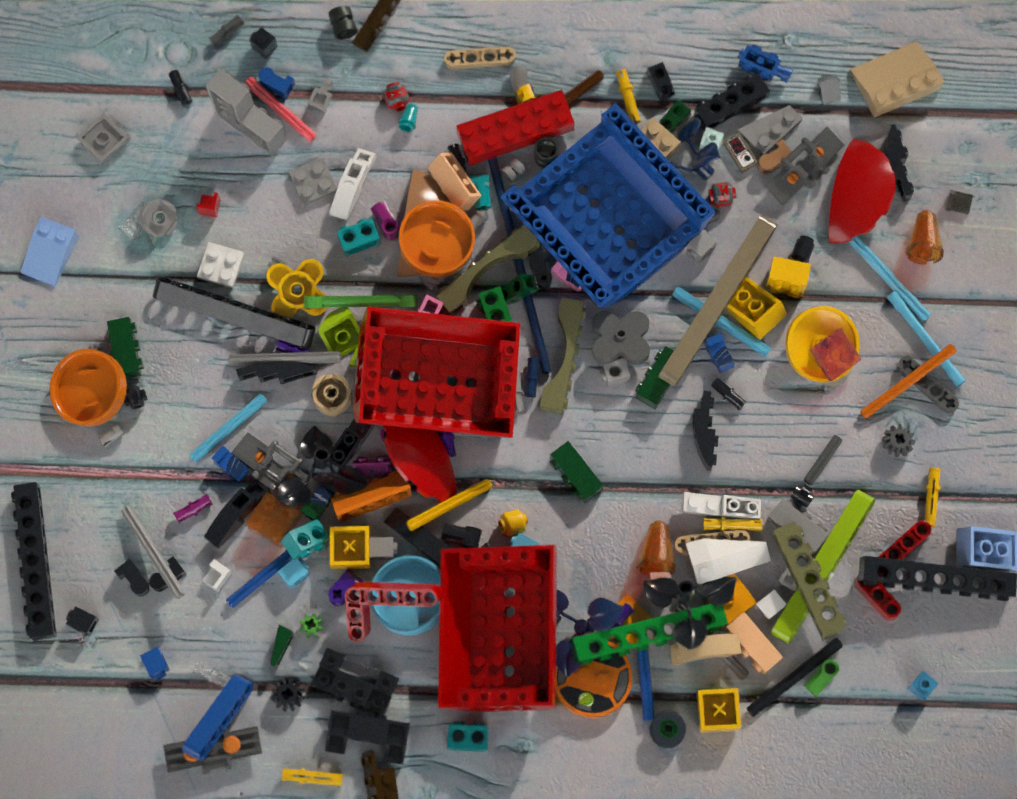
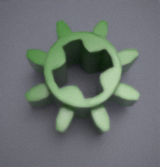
M313 613L312 617H308L305 614L306 619L299 621L303 625V628L300 629L301 633L306 631L307 638L311 634L318 637V630H323V627L319 626L323 621L322 618L316 620L315 613ZM314 621L316 627H312L309 630L307 624H311Z

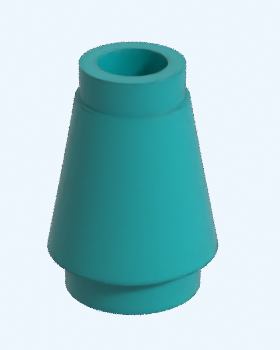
M408 104L398 121L399 129L404 132H412L416 128L418 106L415 104Z

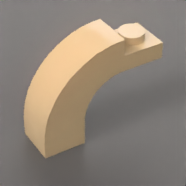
M739 634L706 636L705 641L695 649H687L678 642L677 644L670 645L672 665H680L705 658L730 657L741 654Z

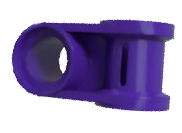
M349 568L329 590V600L334 606L339 607L345 604V592L356 582H364ZM341 593V599L338 597L334 599V594Z

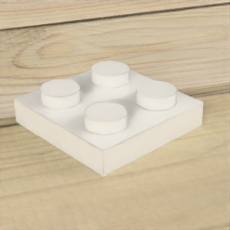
M208 242L197 278L233 289L245 253Z

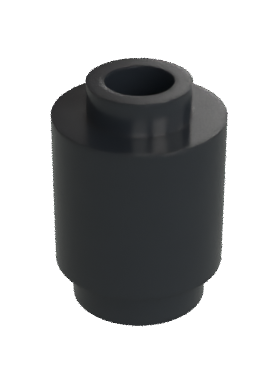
M800 235L799 239L796 240L791 258L794 261L808 263L815 246L813 244L814 239L809 236Z

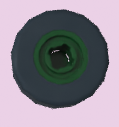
M663 711L657 714L650 726V736L653 742L662 748H673L679 745L686 733V724L683 718L672 711Z

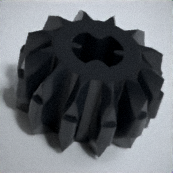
M284 678L282 679L283 685L281 686L279 683H276L275 686L278 690L271 691L272 694L278 695L273 697L272 701H278L276 704L278 709L283 705V711L286 712L288 706H290L293 712L295 711L293 705L296 704L298 707H301L298 700H305L304 696L299 695L304 693L305 690L304 688H299L301 685L299 681L294 684V679L290 678L287 684ZM290 691L293 696L286 700L284 693Z

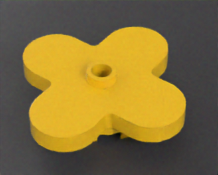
M306 259L295 271L282 263L272 265L267 271L266 278L268 283L278 291V294L272 301L271 311L292 318L300 308L313 316L324 313L327 308H304V296H326L316 287L324 274L321 263L315 259ZM295 286L301 287L300 293L294 291Z

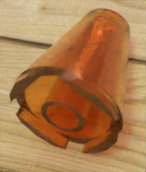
M923 210L918 213L905 254L908 255V260L917 264L926 265L927 261H933L934 264L941 261L944 257L937 218L930 210Z
M657 520L649 525L636 564V569L639 568L640 573L649 576L651 572H669L672 575L675 572L676 566L669 526L664 521Z

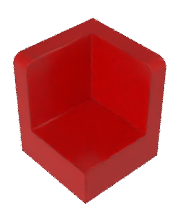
M214 192V196L201 195L200 204L196 206L199 215L218 216L221 202L219 193Z

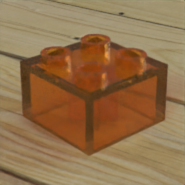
M266 492L247 521L246 526L250 531L281 549L283 546L281 540L289 531L294 529L301 518L300 511L282 504L275 496Z

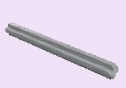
M338 351L231 354L228 361L231 366L268 363H339L341 355Z
M126 506L122 509L121 513L174 597L180 599L185 595V591L132 508Z

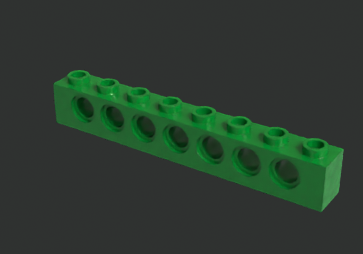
M708 604L691 609L692 621L701 620L702 616L708 619L707 631L711 630L712 633L722 631L723 627L728 625L723 605ZM687 610L572 638L569 640L574 663L581 662V665L584 666L593 663L592 659L600 658V661L611 659L613 654L618 653L619 656L630 654V650L637 649L640 652L649 649V645L656 644V647L667 645V641L673 639L677 642L674 638V628L683 620L689 621ZM665 625L670 626L671 634H667L664 631ZM646 630H650L653 633L652 639L646 637ZM628 634L634 637V644L627 641ZM609 639H613L615 641V648H611L608 645ZM590 643L596 645V647H597V652H596V653H592V652L590 651V649H589Z

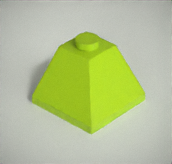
M339 307L330 312L318 328V332L328 352L338 351L342 357L358 347L360 328L348 307Z

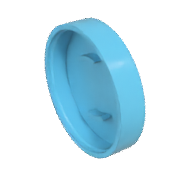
M402 556L382 566L372 582L437 584L440 586L441 571L425 558ZM372 590L373 595L378 597L377 592ZM391 591V594L397 598V594ZM410 591V595L416 598V595ZM429 592V596L435 599V595ZM440 600L431 607L371 605L374 615L388 630L400 635L411 636L424 633L432 629L440 621Z

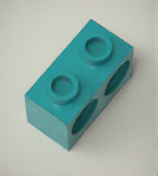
M372 218L361 219L357 224L352 226L345 225L336 231L345 257L381 244ZM364 230L372 231L371 234L367 236L362 234ZM348 236L354 238L352 242L344 241Z
M316 519L289 531L281 542L293 560L300 557L304 559L313 551L319 552L323 550L330 536L320 521Z
M453 721V724L448 726L447 750L487 752L489 727L481 722L465 725V722ZM461 731L464 737L462 740L456 741L452 737L453 733ZM481 732L484 738L480 742H475L472 739L473 734Z

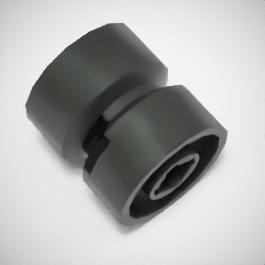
M339 6L329 11L328 16L331 25H333L334 36L337 40L349 39L358 33L356 23L353 21L354 17L351 7Z
M543 137L535 144L534 159L535 163L541 168L547 167L558 158L559 147L553 138Z

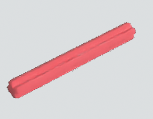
M249 77L246 80L245 84L308 142H312L316 138V134L253 77Z

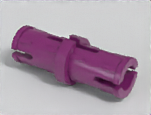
M205 494L193 502H188V505L173 514L180 524L193 515L197 516L200 511L213 505L208 494Z

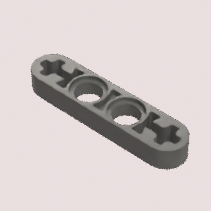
M905 356L900 359L897 368L906 377L921 365L913 358ZM907 362H909V368L904 369L903 363L906 364ZM930 373L925 375L926 382H916L913 384L943 412L950 414L958 408L959 401L957 397ZM938 387L940 395L933 396L930 393V388ZM943 394H945L946 396H945L944 399H942V401L940 402L939 399H941V397L943 396ZM953 401V407L947 408V402Z

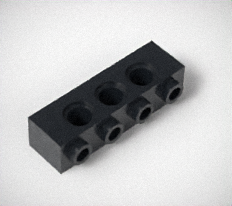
M759 73L754 76L752 74L748 75L743 79V82L739 84L734 83L725 92H718L707 102L702 101L698 103L694 110L695 118H700V126L705 132L706 127L713 129L767 99L770 90ZM748 90L751 94L745 95L742 91ZM733 99L735 103L730 104L726 100ZM711 108H717L719 112H712Z

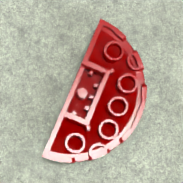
M852 139L841 159L830 204V244L849 242L855 236L867 234L876 227V222L880 217L887 214L893 202L896 180L890 166V161L882 151L865 141Z
M383 426V429L387 431V437L384 439L388 455L405 481L411 480L417 486L416 491L426 498L431 496L437 498L438 503H442L457 495L452 463L436 431Z

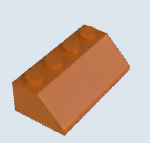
M393 471L386 478L381 479L378 477L372 479L370 484H367L364 489L349 495L338 492L330 499L339 523H343L412 497L408 481H405L398 471Z

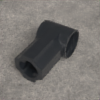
M445 523L441 540L461 544L465 548H478L482 530L472 526L461 527Z

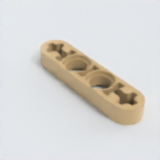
M511 47L451 50L444 56V63L449 69L509 66L516 61V52ZM490 53L495 58L492 61H486L484 56ZM506 53H509L510 59H506ZM474 55L476 60L469 63L466 61V57ZM460 56H463V63H461ZM451 57H454L455 63H451Z
M744 530L681 536L676 539L674 549L680 555H688L687 548L682 550L681 547H678L681 541L688 543L692 539L694 541L701 538L717 539L720 536L731 540L729 535L733 536L732 539H737L739 535H742L743 538H746L745 541H750V536Z

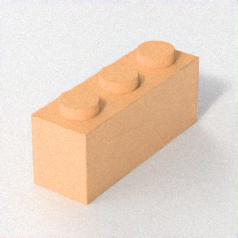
M452 152L440 153L427 167L431 176L437 181L442 192L450 202L463 211L469 210L481 197V194Z
M745 612L726 627V634H739L741 654L753 662L751 666L757 673L761 672L764 675L782 660L783 656Z

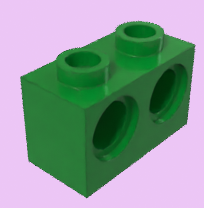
M500 286L478 293L479 300H476L479 311L483 310L485 315L482 319L492 320L494 316H500L502 318L501 321L512 322ZM488 299L496 301L493 305L486 304Z

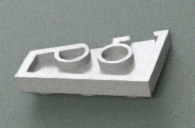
M789 105L737 129V133L740 132L743 139L762 156L767 154L803 118Z

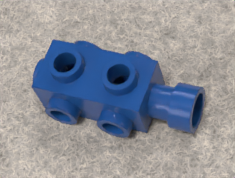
M747 45L746 49L742 48L737 57L740 59L738 66L742 70L755 74L759 73L763 80L772 81L774 76H777L781 81L787 83L793 72V69L787 66L786 68L780 66L781 60L778 59V55L772 52L766 54L757 45Z

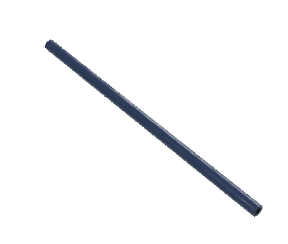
M497 157L488 160L508 238L512 235L511 233L515 227L510 208L500 197L505 193V188ZM513 259L517 276L519 274H526L523 259ZM529 293L523 297L538 359H540L539 363L542 374H549L552 371L533 297Z

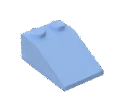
M40 217L32 234L21 273L56 287L79 239L77 232L74 229Z
M974 526L956 529V566L983 570L1017 571V532Z

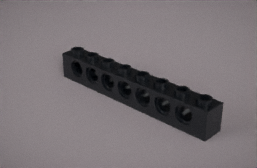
M37 482L13 485L14 491L11 492V498L16 506V510L13 511L14 521L18 524V529H15L16 540L20 543V548H17L19 560L22 561L19 573L21 579L24 580V586L21 587L23 598H26V605L23 606L25 617H28V624L25 626L26 634L33 641L57 637L41 488ZM31 501V506L23 509L24 502ZM32 519L33 525L26 528V521ZM35 538V544L28 547L27 541ZM37 557V563L30 566L29 560ZM35 576H39V582L35 585H32L31 579ZM41 595V601L38 604H34V597ZM39 614H43V621L40 623H36V616Z
M862 556L859 560L858 581H864V585L876 586V583H882L883 587L895 588V585H899L904 590H914V587L921 588L922 592L940 590V594L952 595V592H959V596L971 597V594H976L981 599H990V596L997 597L998 601H1009V598L1016 597L1017 573ZM879 567L882 568L884 571V575L882 578L879 577L877 574V569ZM897 570H900L903 573V578L901 580L898 579L896 576ZM916 572H919L922 576L920 582L915 578ZM936 574L941 578L940 584H937L934 580ZM955 576L959 578V586H956L953 582ZM973 579L978 581L977 589L972 584ZM992 581L997 583L996 591L991 587Z

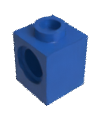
M159 647L140 655L149 677L152 679H161L167 675L166 672L170 671Z

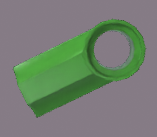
M826 660L803 686L817 697L838 674V663L834 660ZM826 664L833 665L835 669L833 674L825 672L824 667Z

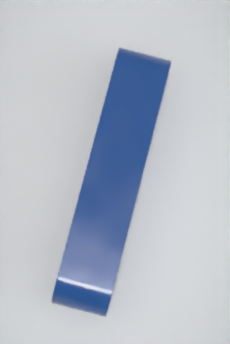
M233 675L184 742V753L198 760H203L208 755L252 693L253 682L238 675Z

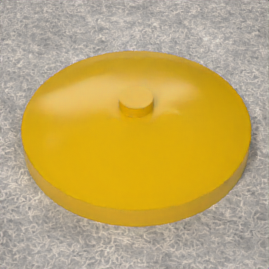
M817 306L804 310L791 322L786 333L785 350L789 363L800 376L809 381L826 383L842 378L853 368L859 355L860 339L855 324L844 312L829 306Z

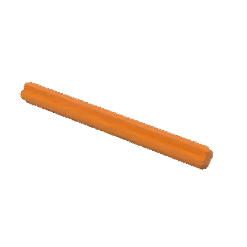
M952 344L946 346L860 411L861 415L868 419L955 354L956 348Z

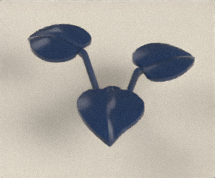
M697 117L686 124L677 136L680 143L686 140L697 156L692 163L693 170L679 164L674 165L673 162L670 163L676 169H682L692 173L694 176L698 174L703 180H707L714 173V169L708 163L721 157L718 152V146L714 142L703 147L700 152L692 144L691 137L698 132L701 125V120Z
M557 589L556 620L561 614L575 623L574 630L578 634L576 637L591 634L594 630L605 631L609 629L622 613L623 607L606 598H596L588 606L587 612L590 618L587 620L575 619L563 612L568 608L569 600L562 591ZM562 640L556 646V665L562 674L567 677L582 665L581 662L574 663L569 641Z

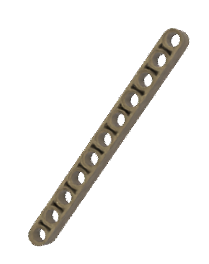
M760 215L658 376L660 379L676 387L778 224Z

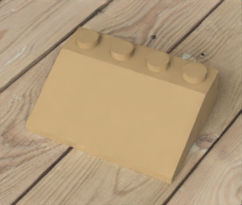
M917 42L850 69V73L874 118L939 91L944 83L936 65Z

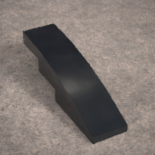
M268 363L236 369L240 381L257 376L260 383L279 378L281 385L317 374L315 365L300 363Z
M396 507L384 523L400 534L403 539L415 546L421 553L441 566V549L451 548L423 526L410 531L406 523L412 518Z

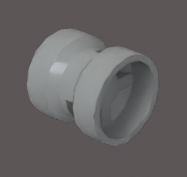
M514 157L509 161V165L500 169V172L509 183L513 184L519 175H523L526 172V169Z

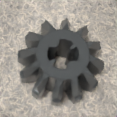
M899 424L897 429L892 425L890 430H885L884 434L886 436L882 438V441L886 444H884L883 448H890L888 451L889 455L894 451L895 457H899L900 453L906 456L907 451L911 452L913 450L911 445L915 444V440L910 438L914 436V433H907L909 427L903 430L902 425ZM897 438L901 439L899 444L895 442Z

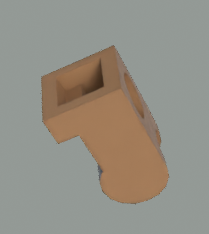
M783 139L776 143L773 152L760 157L758 170L762 174H770L781 167V159L783 157L786 158L792 152Z

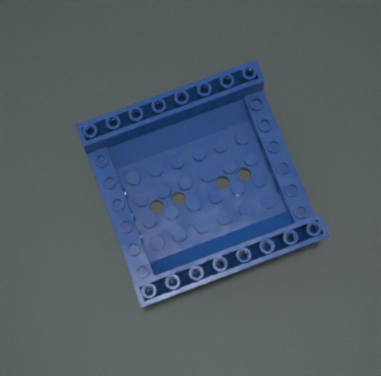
M616 103L601 114V123L520 189L514 185L500 196L600 308L614 305L644 284L687 247V244L705 228L716 213ZM584 186L588 191L586 194H579L577 189ZM598 200L600 202L599 207L592 208L589 205L590 201ZM622 227L625 232L622 235H617L614 229ZM630 240L637 243V246L633 249L628 248L626 245Z

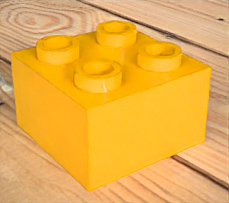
M773 256L765 289L775 294L782 292L794 298L803 297L811 264Z
M369 526L330 527L331 570L348 568L370 569Z
M738 688L697 691L699 733L739 731L741 729Z

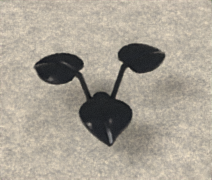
M313 426L306 433L301 443V453L307 459H313L305 483L297 477L284 479L279 486L277 500L288 506H299L307 502L311 496V491L306 486L315 468L323 470L329 467L332 475L335 476L333 487L337 492L344 495H349L366 488L367 481L361 472L351 466L346 465L343 470L339 468L337 473L334 471L332 462L329 461V453L333 449V443L327 435L322 433L316 426Z
M666 577L644 580L643 585L648 600L657 607H668L671 605L673 598L677 599L678 596L683 602H686L689 621H681L675 626L674 638L683 647L695 649L705 641L707 636V627L704 621H692L690 602L694 600L695 593L703 599L708 598L709 602L713 605H725L731 601L734 595L736 578L722 577L705 582L701 587L702 593L688 580H684L677 585L676 581Z

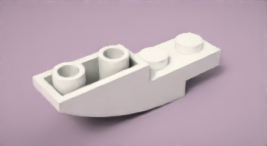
M358 148L354 158H350L338 185L330 215L348 220L362 192L361 187L376 159V153Z
M684 492L682 493L681 512L712 518L760 519L761 499Z

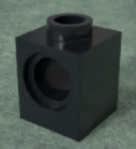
M76 606L66 616V624L69 627L89 637L99 621L96 616Z

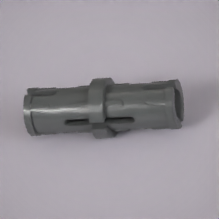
M236 15L226 25L223 24L221 29L210 37L209 40L217 47L226 38L232 37V33L245 24L244 21Z

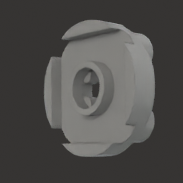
M152 199L143 206L138 220L143 230L149 235L157 237L166 236L173 232L177 225V211L173 204L167 200ZM161 213V214H162V215H161L162 221H161V222H160V221H157V222H156V221H155V219H156V218H155L156 214L159 215V214Z

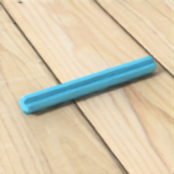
M262 394L256 396L190 453L191 459L194 462H198L266 404V398Z

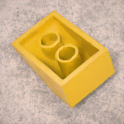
M748 277L744 278L725 308L748 332L759 340L787 316L782 301Z

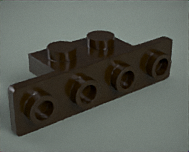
M379 0L352 41V44L368 52L380 32L384 31L389 18L395 14L396 7L401 0Z
M374 750L363 752L361 754V765L364 769V785L367 789V799H399L395 769H377Z

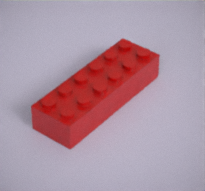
M562 90L456 125V132L468 165L472 166L534 145L540 138H554L572 132L575 128V122Z

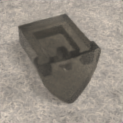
M951 189L947 196L945 210L969 214L973 195Z

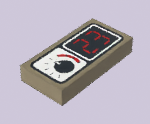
M740 132L723 140L724 146L741 173L758 165V161Z

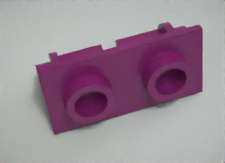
M377 456L376 459L369 460L368 457H357L352 462V465H356L354 468L361 472L363 476H371V469H374V476H388L392 472V466H388L392 461L387 459V456Z

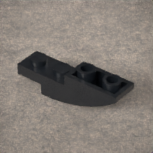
M893 124L888 132L884 154L890 161V166L895 174L896 185L902 201L905 202L910 200L914 193L913 185L907 179V168L903 165L909 154L906 146L902 144L901 131L897 130L896 125Z
M703 391L701 409L694 408L693 411L695 445L707 471H711L712 465L716 466L717 454H714V447H718L719 436L715 435L716 429H708V427H712L713 416H709V411L714 406V398L711 397V391Z
M353 419L329 453V461L343 470L367 439L374 425L356 423L355 419Z
M254 479L245 489L241 487L219 512L204 538L219 549L245 523V518L271 493L270 488L257 479Z

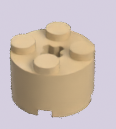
M322 375L313 385L312 397L315 406L324 415L336 417L349 408L352 394L347 380L341 375ZM329 393H331V394H334V393H335V396H334V397H332V396L329 397L328 394H329Z

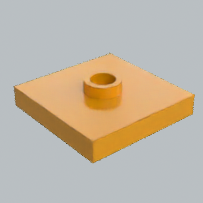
M735 573L726 576L736 578L734 595L730 602L723 605L728 625L742 613L757 604V601ZM708 598L705 599L708 604H711Z

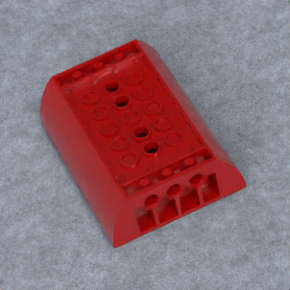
M367 306L363 315L358 340L353 404L355 422L513 438L521 323ZM392 370L399 372L400 378L398 380L391 379L390 372ZM411 372L418 374L419 380L417 382L410 381L409 374ZM453 376L456 379V385H448L447 377ZM467 378H472L475 381L474 388L467 387Z
M530 545L441 549L440 587L443 590V597L440 599L438 708L466 712L549 711L555 709L557 546ZM510 587H513L515 594L508 598L506 592ZM509 607H513L515 610L512 617L506 615ZM509 646H513L514 654L508 657L506 649ZM513 666L514 673L508 677L505 673L506 668Z

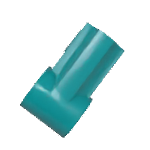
M488 172L469 175L470 180L481 194V197L474 203L475 209L478 211L480 209L484 211L491 209Z

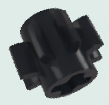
M139 386L128 388L124 403L126 406H130L131 409L143 407L145 405L144 401L148 400L145 390H140Z
M806 484L803 487L798 485L790 497L794 499L793 503L799 509L802 506L807 508L815 497L811 494L813 489Z

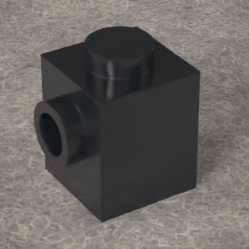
M262 27L258 31H254L250 36L249 41L252 50L264 59H267L277 47L276 38Z

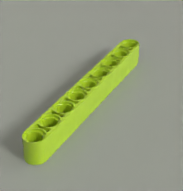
M857 490L814 559V561H818L821 567L820 574L822 579L826 578L829 581L831 577L829 574L835 571L875 503V498ZM807 576L805 578L806 582L809 584H814L816 582L815 578L812 576ZM798 588L771 632V635L788 644L792 642L809 614ZM815 594V595H814V599H815L816 601H817L818 597L820 596V594Z

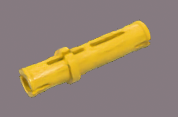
M619 70L615 74L620 87L618 89L622 93L628 117L634 124L635 117L637 124H639L641 119L632 92L633 85L630 84L627 70H621L623 77Z
M929 468L928 484L925 485L927 495L924 521H927L931 527H936L938 493L941 491V486H939L941 469Z
M703 518V530L762 532V519Z
M283 768L282 781L299 782V784L315 783L342 786L343 774L306 771L305 768H301V770ZM294 775L310 776V778H308V777H297V776H294ZM314 777L331 778V780H328V779H318V778H314Z

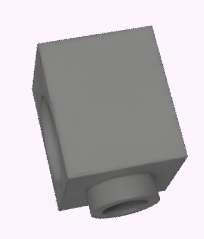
M703 229L687 244V254L690 258L696 259L700 263L716 248L717 241Z
M625 358L603 364V371H600L602 381L606 382L608 387L630 381V372ZM611 370H617L620 374L614 377L611 376L609 372Z
M370 537L371 560H393L394 554H398V543H394L393 537Z

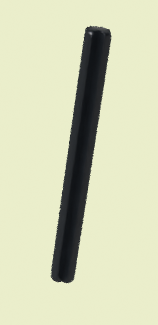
M838 638L830 641L746 708L748 713L754 717L841 649L843 647L842 642Z

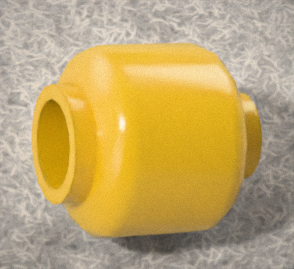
M518 509L502 513L500 519H498L500 532L508 537L517 535L519 532H525L526 525L528 524L526 514H522Z

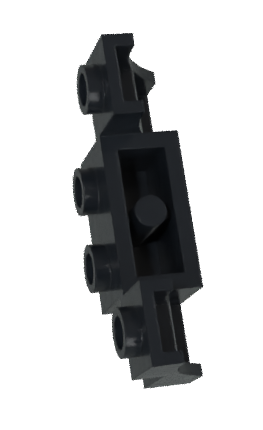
M326 648L311 684L312 687L331 694L332 699L343 702L345 700L350 702V706L355 709L361 710V708H364L376 714L385 715L399 678L381 670L375 685L341 671L340 667L345 655Z
M331 710L325 752L345 755L349 739L385 745L384 762L404 765L410 723L388 720L387 716L376 714L375 717L367 716L368 713L356 711V714Z

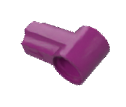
M385 201L374 204L371 212L379 224L383 236L387 240L397 239L399 236V225ZM388 227L395 228V230L391 232L386 231Z

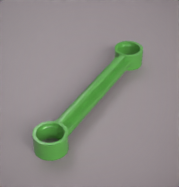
M418 295L304 296V308L418 306Z

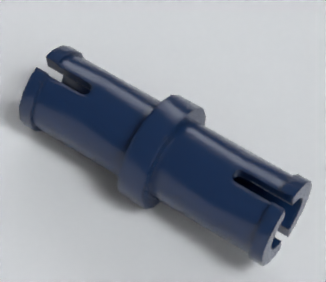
M527 358V374L524 375L526 380L524 396L535 398L537 381H539L538 367L540 359Z

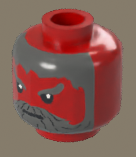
M394 82L386 86L383 95L387 107L392 110L395 109V111L404 110L410 102L405 85Z
M729 182L714 183L711 189H708L710 204L713 203L716 207L731 206L733 199H736L735 187L732 188Z

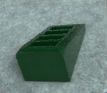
M281 625L277 629L270 664L275 669L278 668L294 637L293 631Z

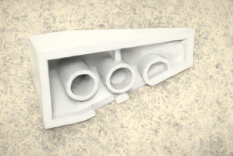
M703 538L685 543L697 584L716 580L771 561L767 544L763 541Z

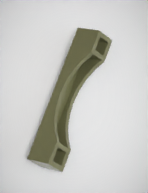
M525 225L514 229L510 237L499 241L496 248L485 252L481 260L470 264L466 272L458 274L453 278L451 284L445 285L438 290L436 297L439 301L443 302L442 306L451 316L456 315L467 306L469 295L474 285L486 271L504 261L527 258L528 255H531L540 247L539 241Z
M561 297L558 322L565 336L566 355L557 375L550 383L543 387L539 411L562 415L563 409L567 410L569 399L565 397L566 392L571 391L572 380H569L570 373L575 371L576 362H573V357L578 355L580 344H576L577 337L582 336L583 326H580L581 319L585 320L587 308H583L584 301Z

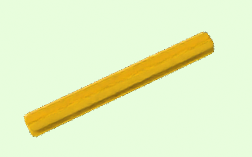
M485 479L407 521V527L410 531H413L492 488L490 480Z

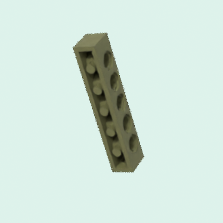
M794 521L773 530L772 536L822 641L844 632L846 629L845 625H847L846 619L843 614H839L836 608L838 607L837 600L834 596L831 597L828 591L830 586L826 578L822 579L820 574L821 567L818 561H814L811 556L813 551L810 544L805 543L803 539L804 532L801 526H797ZM790 541H796L799 547L793 549L789 546L788 543ZM800 558L805 559L807 565L800 566L797 560ZM807 576H812L815 578L816 582L814 584H809L806 582L805 578ZM814 595H823L824 601H816ZM828 611L832 614L833 618L827 620L822 616V613Z

